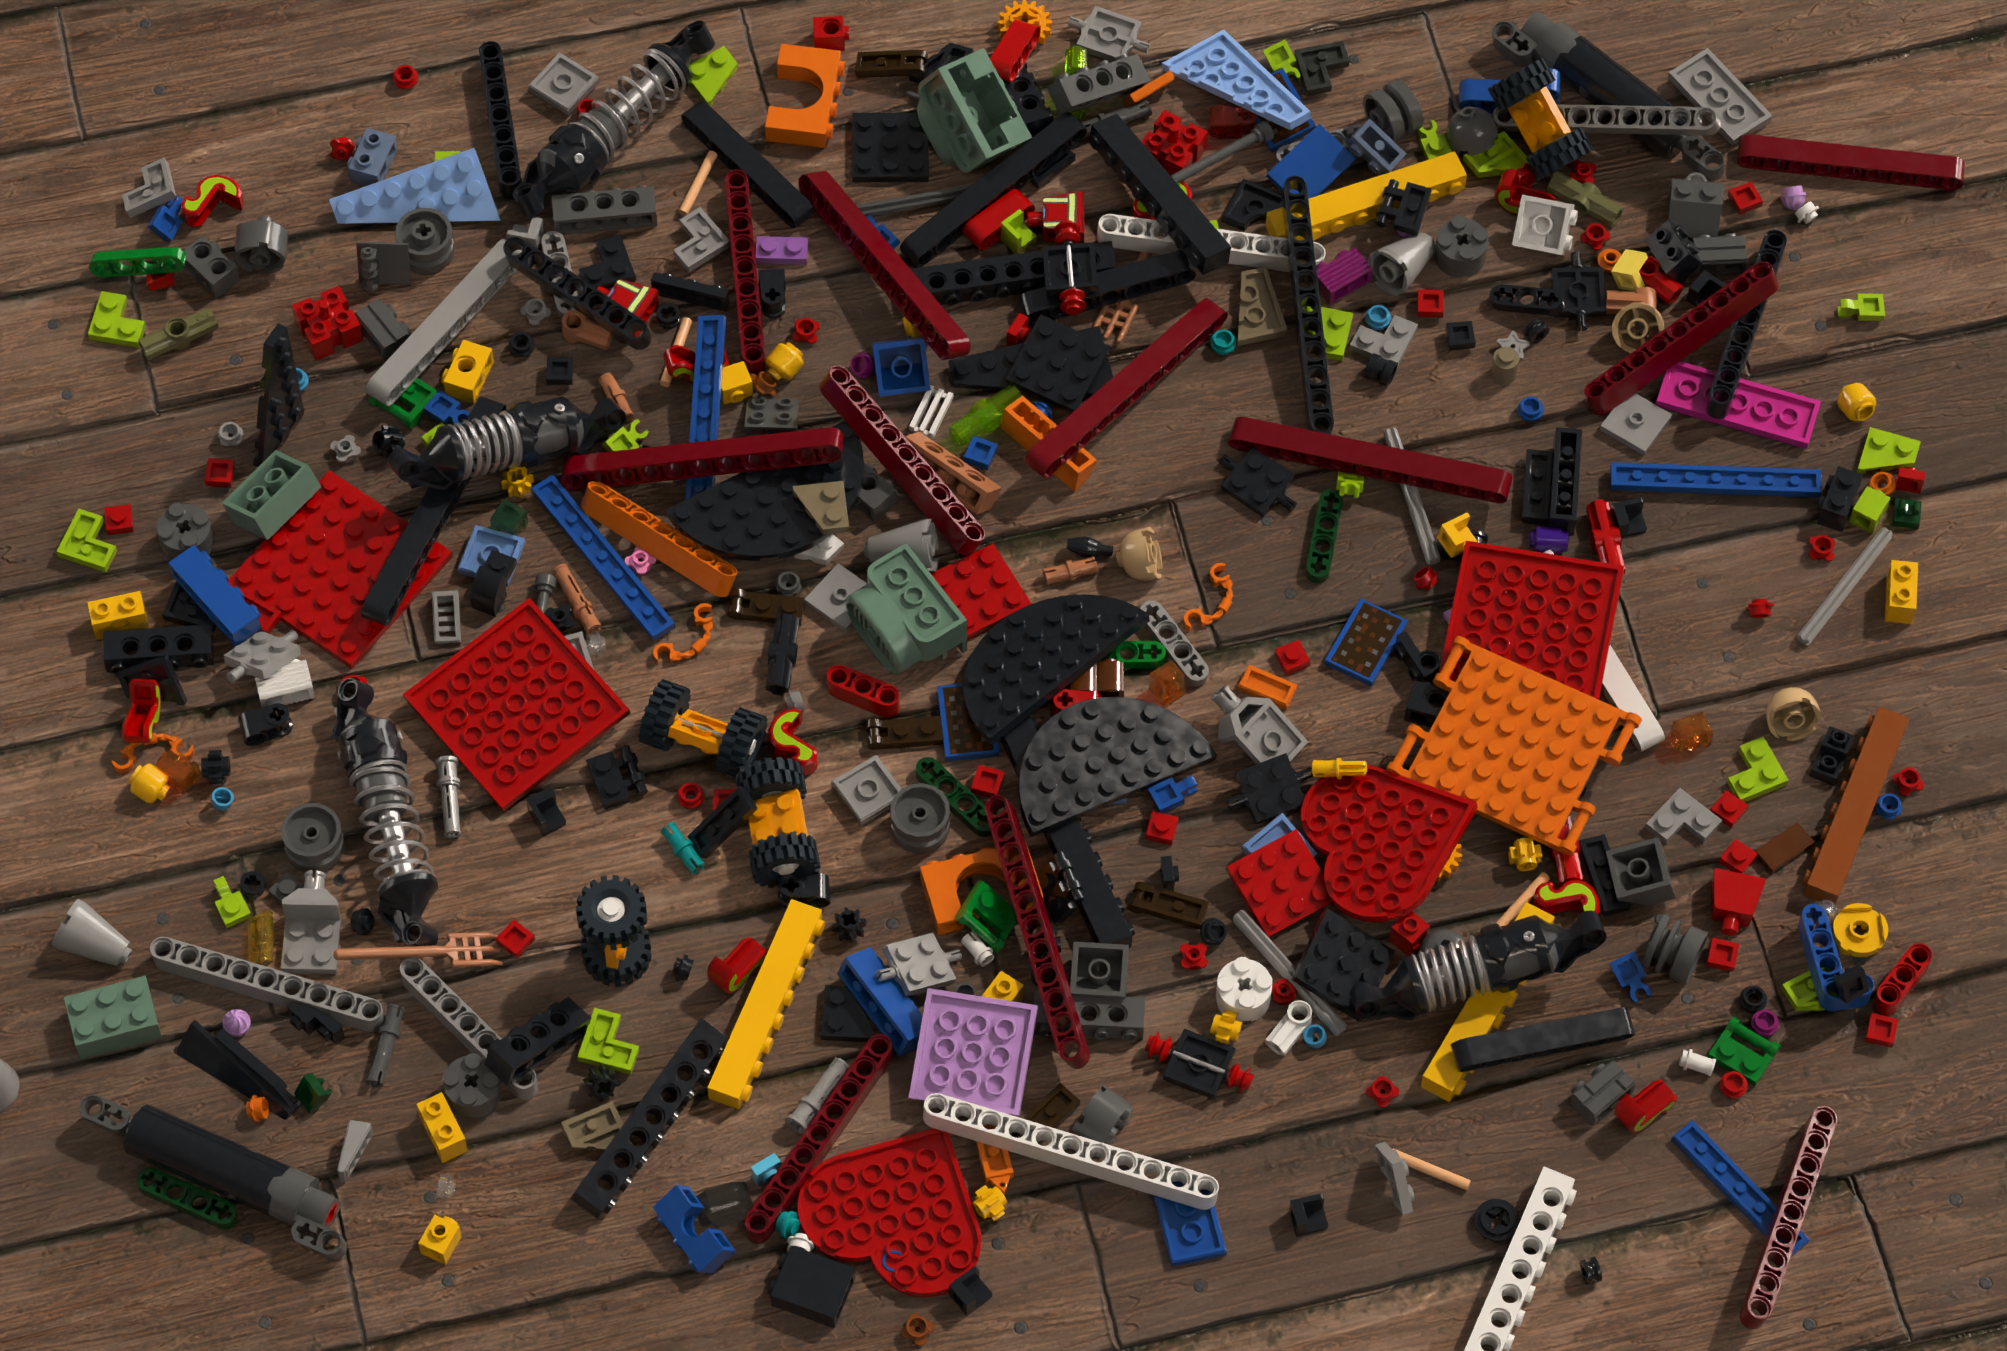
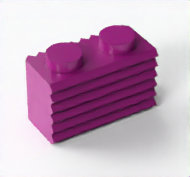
M1353 248L1348 252L1343 250L1329 263L1322 262L1316 266L1319 292L1332 305L1333 302L1369 283L1372 279V266L1363 258V255L1360 254L1357 248Z

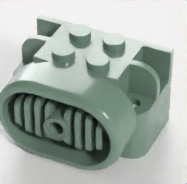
M984 48L938 68L918 85L920 99L917 113L919 122L936 154L947 165L959 167L961 171L967 173L998 159L1000 156L1013 150L1017 145L1032 138L1017 110L1015 102L1011 99L1003 80L999 77Z
M907 543L873 562L867 570L868 584L846 597V610L855 630L879 662L892 674H900L920 661H931L936 658L943 661L947 658V651L955 646L962 653L967 651V619Z

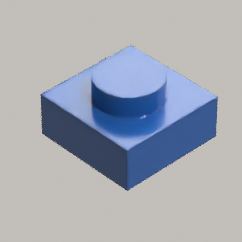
M973 436L964 455V462L989 470L998 450V444Z

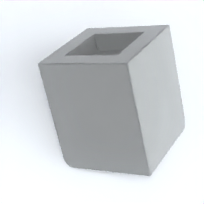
M532 217L529 227L515 224L512 230L507 231V240L512 237H519L539 250L544 235L543 218Z

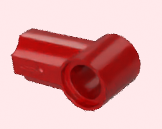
M1648 256L1639 270L1645 284L1644 287L1653 288L1660 299L1668 305L1673 304L1683 292L1684 287L1666 275L1660 269L1659 262L1655 258Z

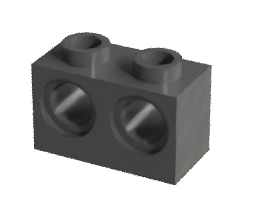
M204 235L183 250L187 257L183 268L215 298H218L240 281L237 271L239 267L235 260L230 256L227 258L222 253L219 245L214 241L210 242Z

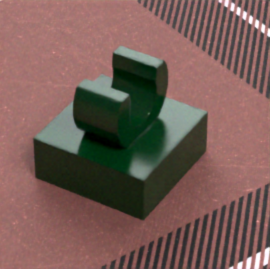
M1895 498L1892 526L1919 529L1922 501Z
M313 1073L304 1075L294 1092L309 1114L318 1111L321 1104L327 1101L333 1092L331 1089L325 1091L322 1087L325 1080L323 1078L316 1079Z

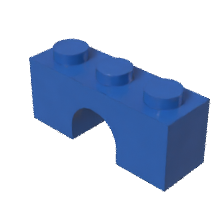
M675 1185L653 1206L658 1214L657 1219L659 1223L669 1229L674 1236L672 1238L673 1242L679 1249L684 1250L689 1257L688 1262L695 1271L714 1273L736 1252L721 1230L707 1228L698 1236L694 1228V1222L697 1215L704 1209V1206L689 1186Z

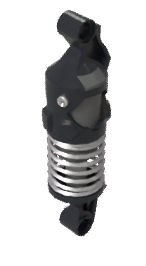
M563 396L533 404L530 401L511 405L509 410L500 412L498 416L493 413L489 418L487 416H482L480 420L474 418L471 423L465 420L462 425L456 422L453 426L451 424L440 426L437 428L432 441L420 456L412 454L405 449H396L389 455L388 465L402 481L408 482L411 489L426 485L434 489L446 490L454 482L468 479L469 476L474 478L478 474L485 475L488 471L493 473L497 469L502 471L506 467L513 468L514 466L522 465L525 468L544 464L546 459L570 453L584 455L597 442L607 440L609 435L618 431L625 424L627 416L611 398H603L597 402L595 409L590 414L581 411ZM475 423L479 426V436L475 430ZM466 425L470 429L471 438L468 437V434L466 432ZM474 458H477V465L473 460Z
M1585 911L1579 914L1570 929H1564L1548 923L1536 915L1514 921L1506 926H1500L1497 923L1490 924L1481 928L1480 932L1474 934V936L1470 935L1468 938L1469 942L1464 943V940L1460 939L1458 941L1459 948L1455 949L1454 943L1450 942L1448 945L1450 949L1448 957L1444 946L1440 945L1438 949L1443 962L1442 965H1439L1432 948L1428 952L1433 968L1429 969L1423 952L1420 951L1418 954L1423 971H1421L1415 955L1403 956L1397 970L1384 988L1373 986L1368 982H1361L1351 988L1350 997L1355 1011L1361 1019L1379 1020L1394 1017L1412 1021L1419 1015L1426 1014L1428 1011L1431 1012V1010L1434 1011L1436 1000L1444 1008L1446 997L1450 1003L1455 1004L1456 994L1460 1000L1464 1001L1466 992L1470 997L1474 998L1476 990L1482 995L1486 991L1488 993L1491 991L1506 993L1515 990L1518 984L1524 980H1534L1554 972L1563 973L1578 957L1591 953L1592 950L1602 945L1607 938V934L1599 915L1595 911Z

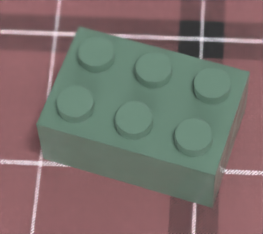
M275 450L222 502V505L235 525L268 540L321 488V485L309 465Z
M146 975L64 997L80 1060L162 1038Z

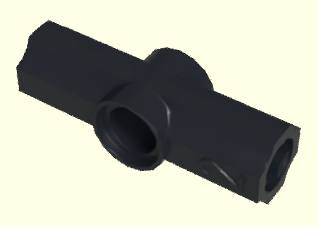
M783 613L777 616L773 641H770L769 668L766 690L775 695L788 693L792 678V668L796 665L798 644L796 643L800 620L793 614Z

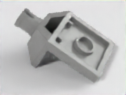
M1227 684L1216 691L1218 695L1213 694L1211 700L1223 712V715L1219 718L1218 741L1223 744L1235 740L1256 764L1287 753L1289 761H1291L1308 743L1306 738L1270 698L1245 697L1240 699L1230 690Z
M309 870L304 873V888H298L282 899L285 928L281 971L295 974H337L338 960L334 958L333 953L340 947L342 924L338 901L324 889L326 874L316 870L314 879L312 877L313 870Z

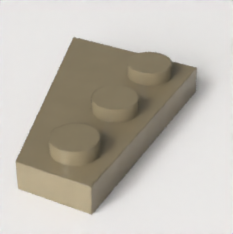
M1267 267L1241 272L1237 346L1287 336L1288 330Z

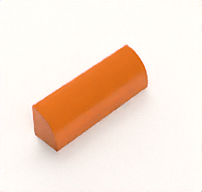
M1023 395L1004 409L1001 429L1028 452L1057 426ZM1082 448L1053 474L1075 492L1089 478L1095 468L1097 459Z

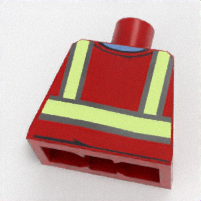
M1084 192L1044 197L1042 212H1027V227H1043V240L1045 242L1056 243L1055 237L1057 234L1054 232L1055 226L1063 220H1071L1080 226L1078 234L1081 240L1079 243H1084Z
M620 279L617 280L611 291L601 286L597 288L644 320L646 324L659 305L658 290L648 286ZM618 317L612 323H620L623 318ZM641 331L635 332L633 337H638Z

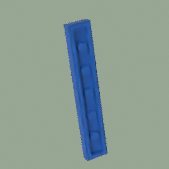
M1693 1120L1672 1136L1671 1141L1766 1237L1776 1205ZM1801 1230L1799 1231L1791 1257L1809 1243L1810 1239ZM1776 1237L1780 1243L1785 1244L1781 1238Z

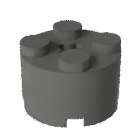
M1461 215L1454 216L1452 220L1444 223L1438 231L1435 246V258L1438 267L1452 277H1462V275L1467 274L1472 276L1478 273L1484 266L1488 247L1487 230L1476 221Z
M260 216L257 220L239 223L236 230L235 263L240 268L252 272L253 268L261 269V274H269L281 270L286 261L288 231L279 224L274 223L273 219L267 216Z
M177 502L171 504L169 509L159 518L157 533L161 548L168 560H173L193 545L200 552L204 550L208 555L211 553L214 546L213 532L208 514L204 510L192 504Z
M470 1053L456 1059L443 1074L446 1101L451 1111L460 1118H485L495 1111L500 1102L501 1085L499 1077L484 1064L486 1058L476 1053Z
M1102 1085L1101 1090L1095 1093L1081 1113L1082 1120L1080 1123L1076 1121L1072 1132L1081 1137L1112 1145L1115 1140L1114 1137L1119 1131L1117 1127L1120 1130L1125 1127L1131 1118L1130 1115L1134 1108L1131 1107V1103Z

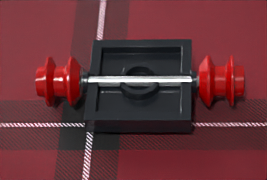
M1063 220L1054 228V232L1057 234L1055 242L1058 245L1043 247L1046 296L1060 295L1059 298L1062 301L1060 309L1068 315H1078L1086 308V303L1083 301L1085 299L1084 292L1098 291L1094 242L1079 243L1081 240L1078 234L1080 226L1071 220Z
M1187 1029L1183 1030L1176 1048L1172 1047L1173 1043L1170 1036L1166 1040L1160 1039L1159 1032L1156 1033L1155 1037L1150 1035L1145 1046V1051L1149 1052L1148 1058L1155 1054L1159 1056L1160 1063L1168 1057L1171 1058L1164 1072L1163 1080L1214 1100L1224 1079L1228 1089L1235 1085L1239 1087L1240 1094H1242L1244 1089L1249 1091L1254 1079V1075L1250 1074L1251 1068L1249 1067L1246 1071L1240 1070V1064L1237 1063L1229 1069L1236 1048Z

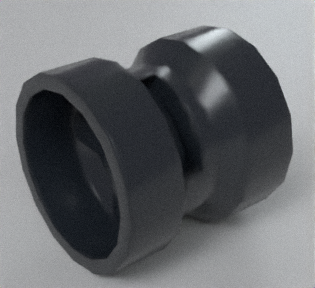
M1373 353L1365 368L1364 377L1371 380L1375 378L1381 384L1388 387L1395 376L1398 362L1383 360L1381 355Z

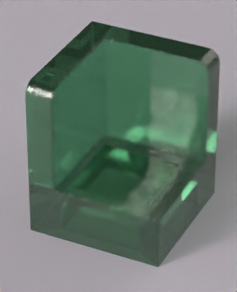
M503 499L490 518L491 529L497 531L504 530L512 535L516 533L519 527L526 529L528 526L527 510Z

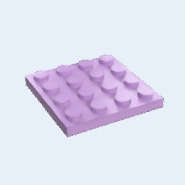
M928 988L909 1099L925 1101L926 1097L930 1094L939 1093L1020 1117L1038 1005Z

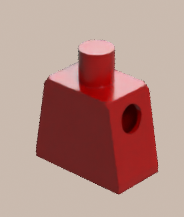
M1714 868L1711 879V919L1722 922L1721 932L1724 935L1735 936L1738 933L1739 925L1750 926L1762 895L1766 878Z

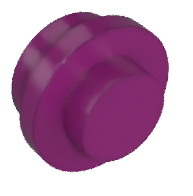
M860 352L852 357L850 369L858 378H868L874 371V359L869 353Z
M1760 1010L1751 1019L1752 1030L1762 1037L1772 1036L1776 1033L1779 1026L1777 1016L1770 1010Z

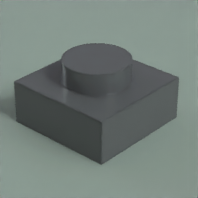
M286 872L268 891L269 895L282 905L283 898L298 888H304V885L289 872Z

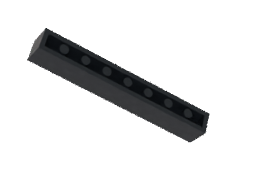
M1115 114L1093 123L1089 136L1091 147L1097 150L1103 157L1106 165L1111 167L1118 175L1119 180L1125 183L1132 191L1134 198L1143 204L1147 213L1155 218L1163 232L1167 233L1175 242L1176 247L1184 252L1189 258L1191 265L1196 267L1202 275L1228 265L1231 252L1230 244L1120 116Z

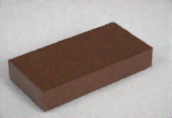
M1797 822L1755 850V852L1758 853L1757 858L1773 874L1812 848L1815 841Z

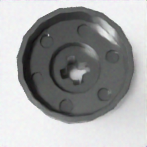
M1664 914L1661 921L1653 928L1647 941L1642 967L1649 969L1653 961L1657 959L1656 973L1659 974L1666 964L1671 965L1669 978L1686 985L1700 958L1708 932L1691 925L1685 935L1679 934L1682 921L1677 919L1672 930H1670L1668 927L1672 917Z

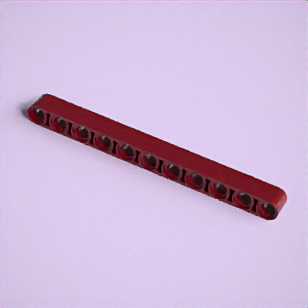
M827 171L801 175L798 182L800 192L810 201L816 212L941 360L967 356L970 352V341L967 335Z
M1204 298L1033 446L1027 453L1024 463L1043 478L1050 477L1224 324L1228 313L1210 299Z
M1248 417L1235 418L1228 441L1229 446L1239 451L1249 452L1253 447L1268 457L1498 504L1507 501L1513 480L1512 474L1502 469Z
M828 427L575 455L567 457L563 462L561 485L567 490L579 491L586 490L588 483L592 481H598L609 487L833 463L842 457L844 435L839 429Z
M993 795L985 803V812L1059 1056L1071 1068L1080 1069L1089 1062L1090 1052L1016 810L1010 802L1002 795ZM1005 807L1002 813L996 815L999 809ZM1012 831L1009 837L1004 838L1007 832ZM1015 855H1019L1016 861L1011 862V859ZM1027 878L1023 885L1018 886L1022 879ZM1034 902L1029 910H1025L1028 904ZM1041 926L1040 931L1033 934L1034 929ZM1044 951H1048L1047 956L1040 959L1041 954ZM1052 975H1056L1051 983H1047ZM1063 999L1061 1006L1054 1008L1056 1002ZM1071 1024L1068 1031L1062 1032L1065 1025ZM1078 1048L1077 1054L1069 1057L1071 1051Z

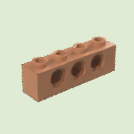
M920 431L905 436L967 509L976 515L991 510L1002 487Z

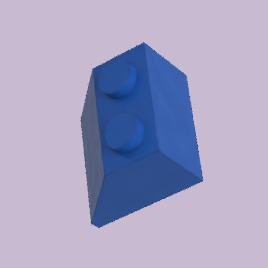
M922 337L872 343L879 397L931 390L925 340Z

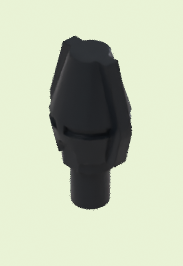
M1091 537L1068 538L1066 542V549L1081 557H1095L1099 555L1112 557L1113 546L1103 545Z

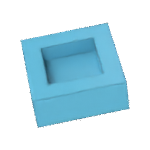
M773 1153L751 1167V1177L757 1186L763 1183L768 1184L781 1167V1161L777 1155Z

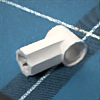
M1301 1000L1292 1002L1285 1016L1266 1038L1265 1044L1277 1055L1285 1056L1302 1033H1304L1305 1029L1311 1025L1312 1009L1310 1005ZM1295 1014H1303L1306 1018L1300 1021L1294 1019L1293 1016Z

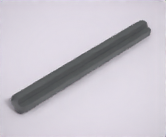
M971 186L950 188L856 206L866 217L951 203Z

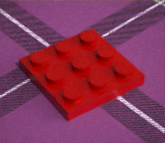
M994 543L931 573L967 619V640L992 629L1010 614L1032 604Z
M1297 829L1225 868L1258 926L1269 938L1333 903L1326 889L1324 875Z

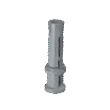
M441 756L434 762L435 767L438 768L439 779L436 781V786L441 791L444 835L446 838H456L461 836L457 790L461 785L460 779L457 778L459 759L455 756Z
M835 1057L810 1093L798 1100L799 1105L785 1118L786 1124L792 1130L804 1134L808 1124L822 1108L821 1105L849 1069L848 1064L844 1060Z

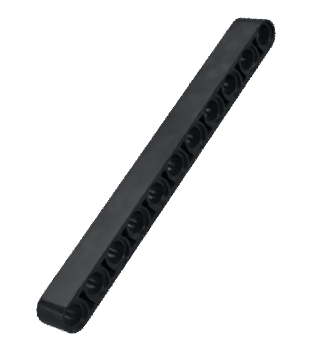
M1290 176L1284 182L1281 199L1307 430L1332 434L1334 418L1307 184L1299 176ZM1295 189L1299 194H1292L1289 190ZM1291 213H1299L1302 217H1294ZM1295 236H1301V237H1303L1305 240H1303V241H1298V240H1296L1294 237H1295ZM1303 259L1307 264H1300L1296 260ZM1307 283L1310 285V287L1303 288L1299 284ZM1309 306L1313 311L1307 312L1302 307ZM1305 330H1312V331H1314L1316 334H1315V335H1308V334H1306L1304 331H1305ZM1308 354H1315V355H1317L1319 358H1318V359H1311V358H1309L1307 355H1308ZM1316 377L1320 379L1321 382L1314 383L1310 380V378ZM1319 401L1323 403L1324 406L1317 407L1313 404V402ZM1322 425L1327 430L1319 431L1315 428V426Z
M480 396L467 421L471 423L472 419L477 418L480 420L482 416L489 418L493 413L498 416L500 412L506 411L507 406ZM475 423V430L479 436V426ZM466 425V432L468 434V437L471 438L470 429ZM474 458L473 460L477 465V458ZM471 476L468 479L454 482L446 490L431 487L427 489L362 607L361 617L385 626L391 623L469 483Z

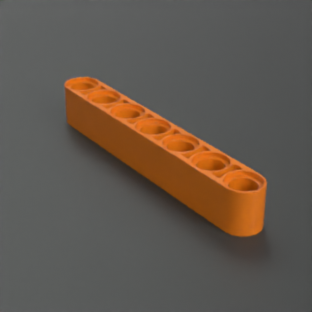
M598 481L588 483L580 504V508L584 513L713 595L727 597L730 594L738 573L736 567L713 552L703 549L699 543L689 537H685L680 531L609 486Z

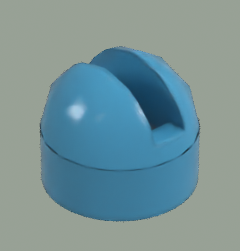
M225 787L215 789L211 796V804L214 809L218 811L229 809L233 803V793Z
M1317 1024L1308 1026L1303 1034L1306 1044L1314 1049L1324 1046L1327 1040L1324 1028ZM1315 1033H1319L1317 1042H1315Z

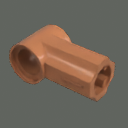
M1640 287L1634 290V292L1607 290L1606 314H1617L1623 307L1639 302L1652 305L1656 309L1657 293L1651 287Z
M568 311L562 317V336L565 341L569 343L582 342L603 350L609 348L613 334L595 322L585 319L584 315L579 311ZM575 325V326H578V328H574V329H573V328H570L569 326Z

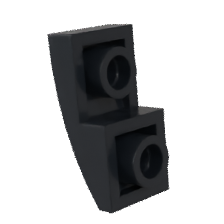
M1829 726L1809 776L1834 786L1855 735Z
M293 1003L287 1007L290 1016L288 1020L298 1031L303 1029L308 1035H311L316 1030L324 1040L328 1041L330 1039L336 1045L345 1038L342 1026L320 1011Z

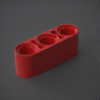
M1018 19L1012 22L990 57L994 68L1002 80L1008 82L1015 80L1038 43L1041 33L1039 26Z
M1013 189L968 221L962 233L980 251L986 250L1001 239L1002 221L1020 209L1024 213L1023 222L1027 220V212H1034L1035 206L1018 189Z
M840 664L834 665L828 670L827 689L834 698L884 718H892L898 714L900 695L898 689L893 685ZM840 679V680H843L844 682H842V683H835L834 681ZM862 689H865V690H868L869 692H867V693H859L858 691H859V690H862ZM886 699H889V700H892L893 702H891V703H884V702H882V701H883V700H886Z
M1916 943L1910 946L1880 984L1873 1000V1008L1878 1014L1884 1016L1894 1014L1925 975L1932 959V951L1927 945ZM1913 957H1918L1921 960H1923V962L1918 963L1913 960ZM1897 977H1904L1908 982H1901ZM1882 997H1889L1893 1000V1002H1886L1882 999Z

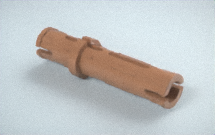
M560 564L556 566L552 573L557 578L561 589L573 608V615L580 620L587 635L597 634L601 630L602 625L593 612V605L584 597L568 565Z

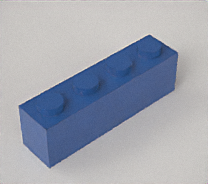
M193 545L168 562L172 577L235 647L261 629L259 621L261 614L253 604L248 605L244 601L245 597L237 586L232 587L228 583L229 579L221 568L216 569L212 565L213 561L206 551L200 552Z
M871 947L845 957L837 975L880 1032L891 1040L892 1048L900 1057L917 1050L923 1015L914 1005L913 1000L905 996L901 986L894 978L882 982L878 981L876 977L877 970L886 969L881 958L876 955Z

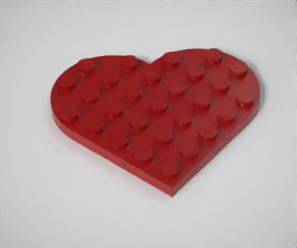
M1367 765V774L1364 776H1342L1341 779H1337V777L1319 778L1310 787L1303 800L1301 821L1305 835L1311 845L1320 853L1328 856L1324 868V880L1328 895L1334 905L1349 917L1360 921L1377 923L1401 918L1415 910L1425 900L1478 807L1475 801L1385 769Z
M932 1128L831 1157L810 1172L808 1179L800 1189L798 1197L800 1226L803 1233L814 1243V1247L826 1256L840 1261L863 1262L871 1260L880 1278L891 1288L903 1294L915 1297H935L949 1292V1285L976 1266L979 1261L981 1231L948 1132ZM890 1251H899L900 1253H902V1255H898L896 1253L891 1254ZM885 1253L888 1255L885 1259L886 1265L891 1269H895L894 1272L888 1271L883 1266L882 1260Z

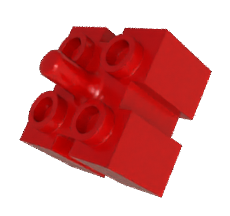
M1163 110L1154 123L1153 133L1148 131L1141 142L1171 176L1192 165V161L1197 162L1207 149L1208 131L1192 123L1186 127L1181 124L1182 118Z
M340 286L320 293L321 299L315 302L310 297L292 305L295 323L302 336H306L307 346L315 361L334 354V347L342 344L343 348L346 349L363 341L360 323L353 310H349L348 301Z

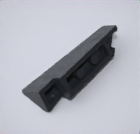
M196 1020L191 1022L177 1048V1055L252 1099L253 1095L265 1097L268 1102L269 1111L284 1120L288 1119L302 1106V1103L286 1090L288 1086L278 1075L225 1030L221 1029L213 1037Z

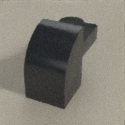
M495 550L491 551L484 566H479L474 577L470 592L471 608L496 617L507 597L506 584L517 565L515 558Z

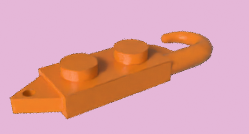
M986 1124L983 1126L984 1128L989 1130L996 1128L992 1124ZM975 1141L986 1183H991L994 1187H998L1005 1195L1009 1181L1014 1177L1008 1150Z

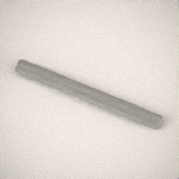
M1396 428L1386 429L1384 431L1386 445L1404 449L1398 430ZM1400 484L1426 563L1428 565L1438 564L1440 562V554L1418 489L1414 486Z
M1885 527L1880 528L1798 633V642L1808 646L1890 542L1893 536L1890 530Z
M1240 910L1233 916L1234 924L1284 979H1288L1296 988L1297 994L1310 1005L1312 1011L1335 1036L1342 1034L1346 1030L1347 1025L1325 1000L1292 981L1291 979L1296 967L1246 911Z

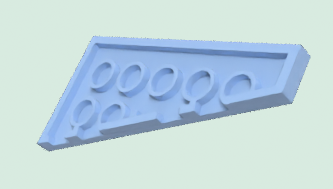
M1225 30L1214 34L1162 63L1163 71L1168 72L1171 70L1174 76L1289 130L1311 119L1310 110Z
M475 148L329 199L338 224L398 223L406 213L418 208H432L440 211L448 218L449 222L501 220Z

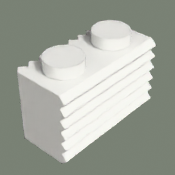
M294 659L266 679L254 676L262 708L276 703L288 705L315 698L306 660Z

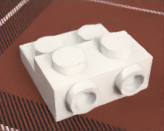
M1522 195L1512 245L1565 255V251H1570L1572 247L1573 236L1569 235L1570 226H1575L1577 222L1578 211L1574 210L1575 205Z

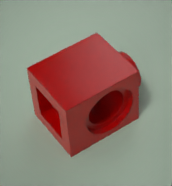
M843 16L813 17L814 48L845 51L844 41H849V25L844 26Z
M1412 911L1399 918L1391 927L1389 942L1406 955L1411 956V954L1418 950L1420 942L1429 933L1430 925Z

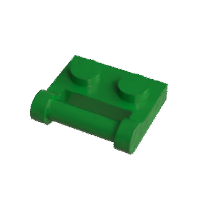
M416 378L398 398L413 408L410 413L394 403L391 406H386L372 396L369 398V403L374 407L379 406L402 420L406 427L413 429L424 414V407L438 391Z
M983 880L976 882L955 916V919L961 925L966 924L989 944L988 947L992 948L994 953H998L1004 947L1007 936L1018 920L1014 907ZM972 911L996 931L995 935L972 916Z
M1733 1016L1709 1052L1708 1058L1716 1059L1715 1063L1729 1072L1736 1071L1741 1073L1746 1078L1747 1083L1755 1087L1777 1055L1781 1045L1775 1041L1770 1042L1740 1024L1741 1021ZM1734 1033L1764 1050L1766 1054L1764 1057L1760 1056L1732 1039V1035Z

